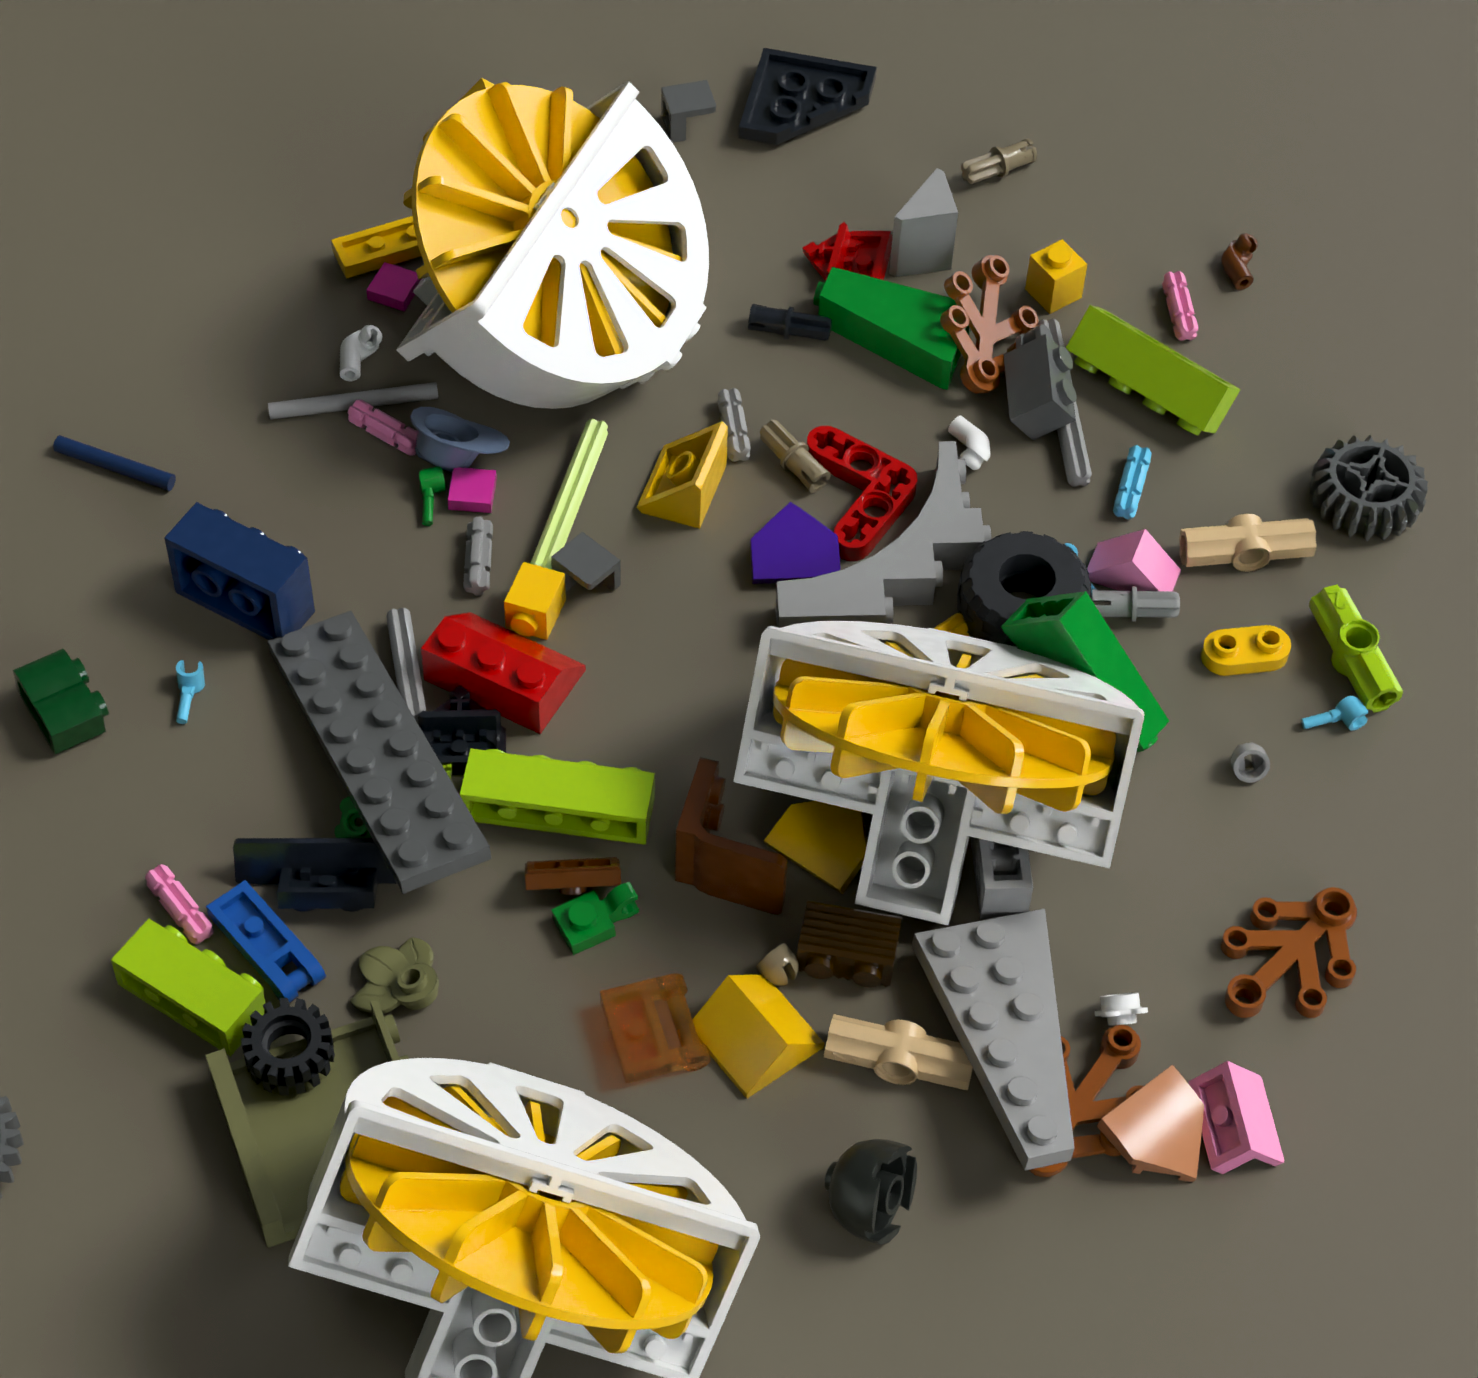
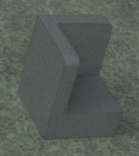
M707 80L661 87V117L672 143L686 140L687 117L710 114L716 111V103Z
M584 532L577 535L551 557L552 570L565 573V593L577 583H580L588 590L593 589L600 582L612 591L621 585V560Z

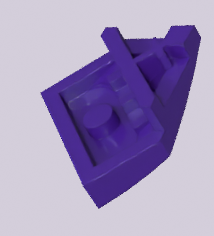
M792 502L779 511L750 540L752 584L777 583V581L813 578L840 570L838 536Z

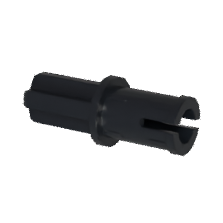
M752 304L748 320V330L784 335V339H789L790 335L825 341L829 339L832 327L830 318L794 312V307L791 306L787 310Z

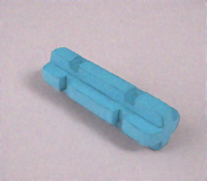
M1134 445L1129 449L1127 462L1125 463L1119 490L1114 502L1113 513L1117 517L1132 519L1136 515L1152 456L1150 449L1147 447L1141 448L1138 445Z

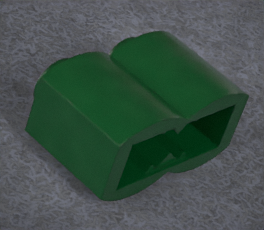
M61 649L13 670L17 690L28 711L37 722L46 742L55 754L106 732L103 717L109 715L107 705L98 690L91 693L86 684L89 683V677L79 658L71 660L68 653Z

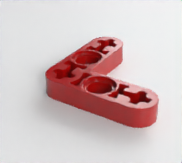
M815 427L807 436L808 452L830 474L863 490V493L840 519L834 529V533L838 536L840 558L846 561L862 560L871 553L914 499L917 490V473L908 464L835 427ZM856 460H865L871 463L873 467L866 471H859L851 467L850 464ZM890 484H898L892 491V496L889 495ZM869 506H879L885 509L887 513L882 517H871L864 510ZM859 527L862 528V529H861V534H860V540H858V539L852 540V539L856 536V534L858 533Z

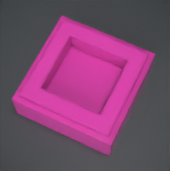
M384 262L366 289L367 300L405 312L415 296L414 289L422 279H419L414 271Z
M453 468L448 496V510L491 513L497 482L496 470Z

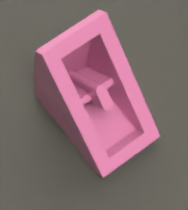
M1146 529L1098 542L1087 567L1090 582L1117 591H1131L1132 586H1136L1137 591H1173L1181 571Z

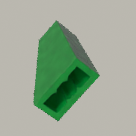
M832 267L826 282L819 281L813 304L819 306L818 316L831 319V331L941 389L948 390L962 354L950 333L942 327L940 316L951 306L957 305L954 299ZM968 325L964 329L970 335L971 329Z
M1086 591L1027 599L1001 626L1005 634L1020 650L1078 669L1125 694L1145 714L1137 752L1144 751L1156 743L1158 733L1167 725L1169 719Z

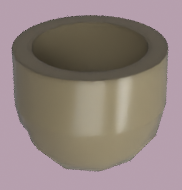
M781 944L770 951L758 963L756 969L772 984L784 986L788 984V978L794 980L797 977L799 963L787 944Z

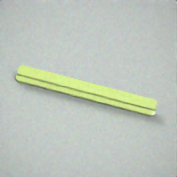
M592 418L585 423L530 564L552 570L551 557L565 546L608 435V425L603 420L597 421Z

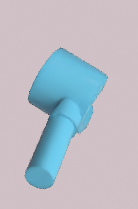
M180 660L176 665L177 683L181 691L176 722L179 724L187 723L192 698L195 693L200 692L205 686L203 664L200 661L198 669L193 673H185L184 660Z
M1347 696L1337 704L1335 709L1302 718L1301 723L1303 729H1308L1342 720L1347 728L1353 731L1367 723L1365 715L1368 714V710L1357 697Z

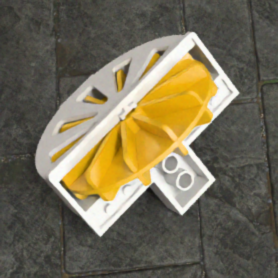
M629 81L587 108L573 101L572 90L564 86L552 92L538 87L510 85L508 82L498 83L492 87L477 91L457 102L426 132L414 169L412 188L404 193L403 204L412 209L414 230L424 261V265L415 270L418 278L422 280L413 292L427 305L396 349L408 362L423 353L430 356L435 352L456 372L479 388L516 404L549 409L569 408L586 404L618 388L624 389L636 382L643 384L655 372L661 369L666 372L678 363L682 357V353L679 350L684 343L689 341L700 328L698 321L707 308L703 304L709 271L706 223L694 183L682 158L661 126L635 99L639 91Z
M817 621L793 624L782 628L768 626L761 635L733 782L873 814L855 904L948 925L955 907L969 837L1110 869L1145 714L1125 694L1098 678L1068 665L1010 645L933 628L926 629L877 622Z
M412 1058L374 1066L361 1073L351 1083L310 1184L307 1211L289 1254L288 1267L430 1308L406 1367L405 1378H531L545 1343L664 1378H699L758 1245L760 1234L757 1224L745 1219L738 1204L725 1187L693 1157L656 1131L615 1108L585 1095L583 1091L491 1062L483 1064L445 1058Z

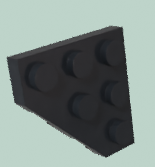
M763 48L739 125V138L778 145L869 105L876 80L877 67Z

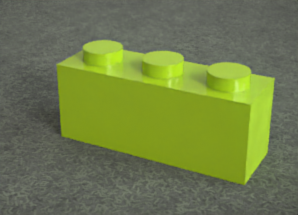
M149 918L111 959L118 985L219 1050L225 1048L226 1054L230 1057L241 1046V1038H244L242 1030L245 1023L252 1025L250 1015L255 1010L262 1016L265 1014L263 1005L266 1004L264 989L255 978L246 973L238 975L226 967L223 960L217 954L208 949L200 951L188 943L185 936L179 930L170 925L164 928Z

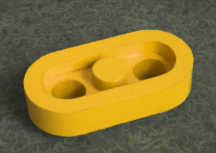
M1271 625L1220 629L1211 632L1205 638L1201 660L1209 671L1223 676L1275 671L1286 664L1291 650V640L1282 629ZM1229 646L1231 649H1225L1222 647Z

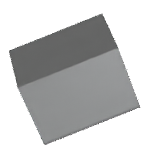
M936 168L894 218L889 274L895 277L951 270L958 210L945 173Z

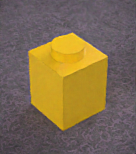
M1061 239L1030 255L1025 290L1051 314L1082 298L1088 264Z
M523 562L504 601L506 629L513 630L522 636H534L548 640L566 601L565 573Z

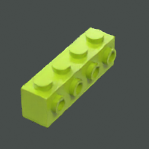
M1089 305L1066 346L1069 352L1077 356L1074 361L1075 364L1096 374L1098 369L1111 376L1108 381L1110 385L1127 394H1130L1132 389L1145 396L1142 402L1145 406L1162 415L1165 414L1166 410L1180 417L1177 425L1199 436L1201 431L1216 433L1241 390L1100 307Z
M470 748L460 797L475 822L646 845L655 800V773L645 772L635 767L615 768L600 766L589 761L570 762L551 759L544 755L525 756L505 753L498 749L479 750Z

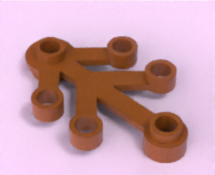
M987 255L972 267V278L982 290L980 312L969 295L973 289V283L966 273L958 271L944 282L946 293L954 299L957 305H953L944 311L940 316V322L944 330L950 333L965 359L960 370L962 383L969 391L976 394L989 393L996 389L1000 383V373L1005 371L1004 354L992 358L993 344L1016 333L1026 334L1035 328L1039 321L1034 309L1025 305L1013 312L1010 318L996 324L999 289L1007 281L1009 275L1008 263L998 255ZM968 325L977 339L976 346L964 329ZM1016 342L1007 348V353L1016 349Z
M1330 887L1317 893L1311 902H1276L1274 899L1267 897L1256 900L1250 914L1252 924L1261 930H1246L1240 926L1229 927L1223 934L1221 950L1227 957L1232 959L1245 957L1249 950L1279 951L1253 976L1242 974L1235 976L1229 982L1225 994V1004L1230 1012L1240 1018H1248L1258 1014L1263 1007L1266 992L1297 962L1300 991L1295 1002L1296 1009L1302 1016L1307 1018L1320 1016L1324 1011L1327 995L1320 985L1315 943L1325 933L1331 956L1325 970L1326 981L1335 988H1346L1351 985L1357 969L1354 961L1350 959L1346 930L1353 926L1357 917V908L1352 896L1341 888ZM1266 910L1273 916L1267 918L1260 915L1258 911ZM1326 910L1335 911L1339 916L1331 915ZM1279 920L1308 921L1300 930H1270L1278 924ZM1238 939L1244 945L1234 946L1229 942V940ZM1342 968L1348 975H1338L1333 969ZM1236 998H1247L1251 1004L1242 1003ZM1304 998H1314L1319 1004L1309 1005L1304 1001Z
M1116 1025L1105 1031L1100 1045V1057L1076 1091L1067 1064L1070 1044L1061 1036L1072 1131L1077 1125L1099 1122L1102 1117L1143 1087L1142 1085L1131 1087L1124 1097L1094 1101L1116 1069L1128 1068L1137 1061L1141 1040L1136 1031L1131 1027ZM1114 1039L1125 1040L1129 1045L1120 1046L1115 1043ZM1102 1132L1096 1135L1073 1137L1075 1149L1072 1158L1104 1153L1109 1156L1121 1155ZM1068 1161L1029 1171L1039 1177H1051L1063 1171Z

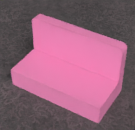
M1226 1061L1188 1081L1204 1104L1202 1136L1211 1170L1224 1174L1254 1158L1275 1167L1284 1163L1282 1149L1260 1075Z

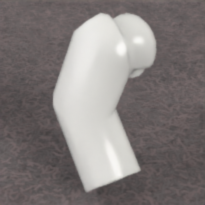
M963 416L956 417L950 424L948 432L967 446V449L961 453L960 459H965L966 465L972 470H978L983 461L987 462L990 458L989 439L984 432Z

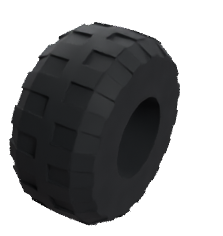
M1029 531L1001 534L981 543L967 557L958 583L957 610L958 613L963 615L964 622L969 630L967 633L970 637L1017 647L1005 634L1001 626L1027 599L1015 597L1010 593L1026 592L1036 597H1046L1086 591L1091 598L1089 572L1073 550L1065 544H1061L1053 537L1045 534L1043 536L1033 534V532Z

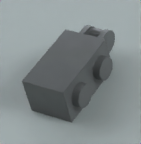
M1044 324L1037 326L1026 334L1017 336L1016 349L1004 354L1009 417L1012 423L1029 438L1035 440L1076 421L1074 402H1076L1077 396L1071 382L1070 369L1073 368V361L1068 350L1054 342L1050 330Z

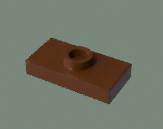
M617 857L527 861L525 863L526 890L559 889L561 894L578 895L588 892V887L617 886L621 884L620 862Z

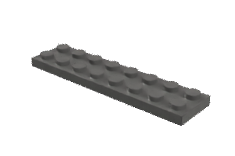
M352 611L285 634L284 637H277L268 641L271 656L402 894L492 859L489 844Z

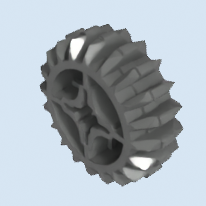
M1353 435L1347 443L1337 440L1332 448H1325L1320 459L1314 464L1309 488L1310 494L1313 495V507L1320 509L1321 520H1333V530L1343 527L1348 530L1349 538L1355 533H1361L1366 541H1368L1373 534H1376L1385 541L1390 532L1400 536L1406 527L1411 528L1417 521L1426 503L1425 497L1428 491V481L1424 480V468L1416 466V455L1404 456L1403 445L1393 448L1389 446L1388 438L1379 443L1374 442L1371 435L1365 441H1360Z

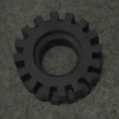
M280 998L281 1007L274 1009L270 1001L263 1005L265 1013L263 1016L256 1010L250 1015L252 1025L245 1023L242 1030L244 1038H241V1046L248 1072L251 1073L252 1080L257 1085L262 1081L264 1090L272 1093L275 1085H277L280 1095L289 1096V1087L296 1086L297 1094L306 1092L305 1082L309 1081L313 1088L321 1083L319 1073L327 1077L331 1070L330 1062H334L335 1053L331 1028L325 1014L321 1016L319 1008L313 1003L307 1010L305 1000L296 998L295 1006L292 1007L289 1005L288 998ZM284 1035H300L307 1041L305 1051L293 1058L280 1059L274 1057L269 1052L271 1043Z

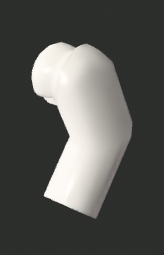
M366 325L343 340L340 347V377L342 379L355 381L360 378L361 361L375 353L382 341V333L376 326Z

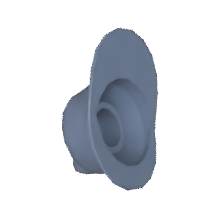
M419 407L414 409L410 416L412 424L418 429L415 447L418 457L435 466H441L443 470L450 472L453 471V468L470 467L479 453H500L507 450L510 444L507 436L500 431L462 419L442 409Z

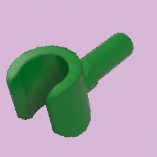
M441 466L423 469L419 472L420 491L423 500L422 524L425 526L433 524V493L446 490Z

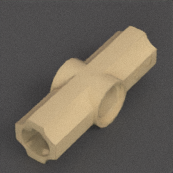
M1241 514L1231 518L1225 525L1185 528L1180 530L1179 535L1180 558L1182 565L1186 567L1233 563L1237 570L1250 572L1264 567L1270 560L1312 557L1315 555L1317 547L1315 526L1313 520L1308 518L1262 522V519L1255 514Z
M836 1014L833 1015L824 1058L874 1069L878 1077L893 1084L906 1085L919 1079L968 1091L973 1067L959 1042L928 1036L921 1026L907 1020H891L885 1026Z

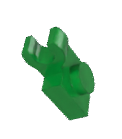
M630 882L618 885L601 901L593 890L551 909L552 919L571 953L576 955L615 937L616 931L613 923L630 918L640 912L635 902L638 900V895Z

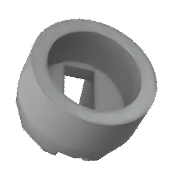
M1250 742L1240 744L1232 752L1231 766L1238 779L1252 783L1263 779L1270 769V761L1261 746ZM1251 755L1253 767L1245 769L1244 757Z

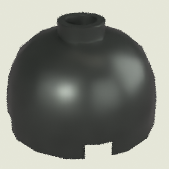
M883 1139L857 1142L841 1155L838 1162L834 1161L829 1166L825 1176V1189L829 1191L830 1207L834 1218L849 1233L879 1245L889 1243L898 1234L901 1226L892 1225L891 1222L900 1205L909 1211L917 1180L916 1157L906 1154L912 1150L910 1146Z

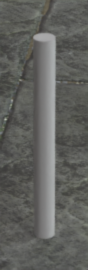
M432 382L268 403L270 420L345 411L356 400H363L376 407L438 399L437 383Z

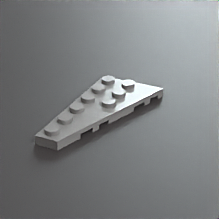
M1045 909L914 933L912 948L1023 1169L1026 1171L1071 1161L1075 1147Z

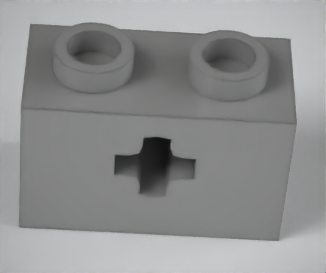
M971 837L980 919H993L1029 912L1033 881L1028 850Z

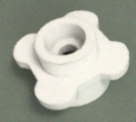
M1139 993L1100 996L1101 1010L1095 1011V1016L1107 1017L1108 1025L1137 1023L1136 1014L1147 1013L1148 1007L1140 1006Z

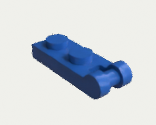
M246 880L206 906L210 919L269 984L278 999L288 998L290 1003L298 997V991L308 984L315 986L326 978L325 971L317 959ZM293 961L298 968L286 976L280 968Z

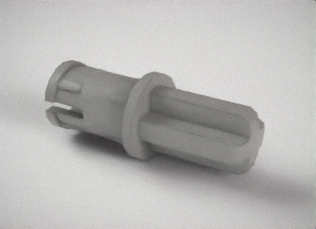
M1132 586L1131 591L1092 589L1091 600L1093 602L1110 603V605H1095L1102 617H1131V622H1136L1137 617L1175 618L1178 617L1180 612V597L1176 591H1137L1136 586Z

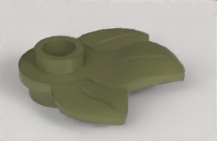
M411 937L403 943L399 950L389 946H377L364 952L359 957V967L368 982L352 997V1005L361 1011L372 1013L370 1001L377 999L384 1014L400 1005L411 1010H419L432 1004L438 995L439 978L436 971L432 968L434 953L429 944L421 939Z

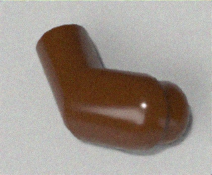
M1243 233L1239 235L1237 240H1233L1221 257V263L1237 290L1248 288L1254 281L1252 274L1247 268V264L1252 259V253L1256 251L1258 243L1248 233Z

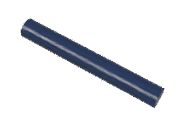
M61 435L57 436L54 441L53 450L55 452L171 491L175 485L176 476L174 474Z

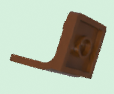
M700 757L676 828L675 881L693 885L699 891L713 897L770 914H781L785 903L787 859L778 853L710 834L711 830L719 831L722 823L725 805L721 803L726 779L719 777V761Z

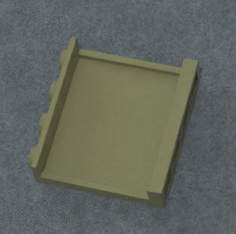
M377 999L370 1001L372 1017L331 1030L335 1053L334 1062H330L331 1070L327 1077L319 1073L321 1083L314 1088L309 1081L305 1082L306 1092L297 1094L296 1086L289 1087V1096L280 1095L277 1085H275L272 1093L264 1090L262 1081L257 1085L252 1080L244 1058L229 1063L225 1048L205 1055L211 1080L267 1248L296 1238L307 1211L310 1184L351 1083L361 1073L374 1066L386 1062L409 1059L408 1055L398 1056L394 1045L400 1042L397 1025L392 1014L383 1016ZM304 1038L270 1049L269 1052L276 1058H293L305 1051L307 1041Z

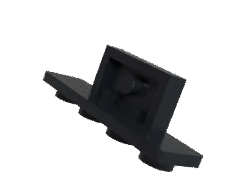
M237 838L233 844L235 881L238 884L244 880L249 884H279L277 890L278 909H294L300 912L312 911L314 909H342L354 912L366 908H374L378 884H397L372 838Z

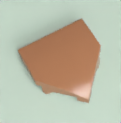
M1172 1064L1102 1117L1097 1127L1126 1161L1132 1165V1173L1141 1174L1144 1170L1176 1175L1178 1180L1194 1182L1196 1180L1204 1104Z

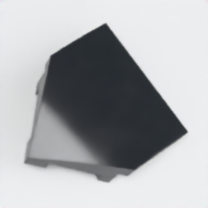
M459 685L449 692L450 699L433 711L423 710L418 714L419 727L441 764H452V775L465 774L470 748L479 750L498 749L506 753V728L501 726V712L496 709H485L470 698V691Z

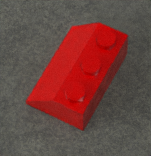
M471 612L445 616L421 647L425 681L449 692L461 685L470 691V698L485 709H496L501 712L502 717L538 734L542 733L586 671L585 664Z

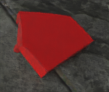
M843 222L839 225L838 233L821 242L819 245L812 241L802 249L804 255L825 281L832 267L884 280L893 238L891 231L849 232L848 225Z

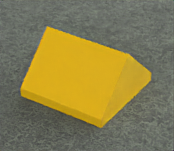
M721 421L664 445L637 505V509L643 514L700 529L727 465L728 426Z
M728 975L688 1024V1030L746 1099L823 1049L825 1045L823 1040L778 988L764 978L763 975Z

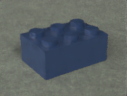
M198 502L190 508L164 537L175 592L267 640L284 637L285 634L301 629L314 614L315 606L308 559L297 548L284 546L268 538L261 530L254 527L248 528L232 520L223 511L218 509L212 510Z

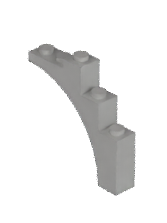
M956 441L939 442L932 492L918 517L899 538L875 555L843 570L813 578L777 581L775 601L776 627L782 628L793 624L817 621H863L891 624L893 623L894 616L893 606L933 605L935 587H942L943 570H961L967 557L974 552L976 547L984 541L986 542L991 539L990 525H983L981 508H970L969 492H962L961 484L966 483L965 459H958Z

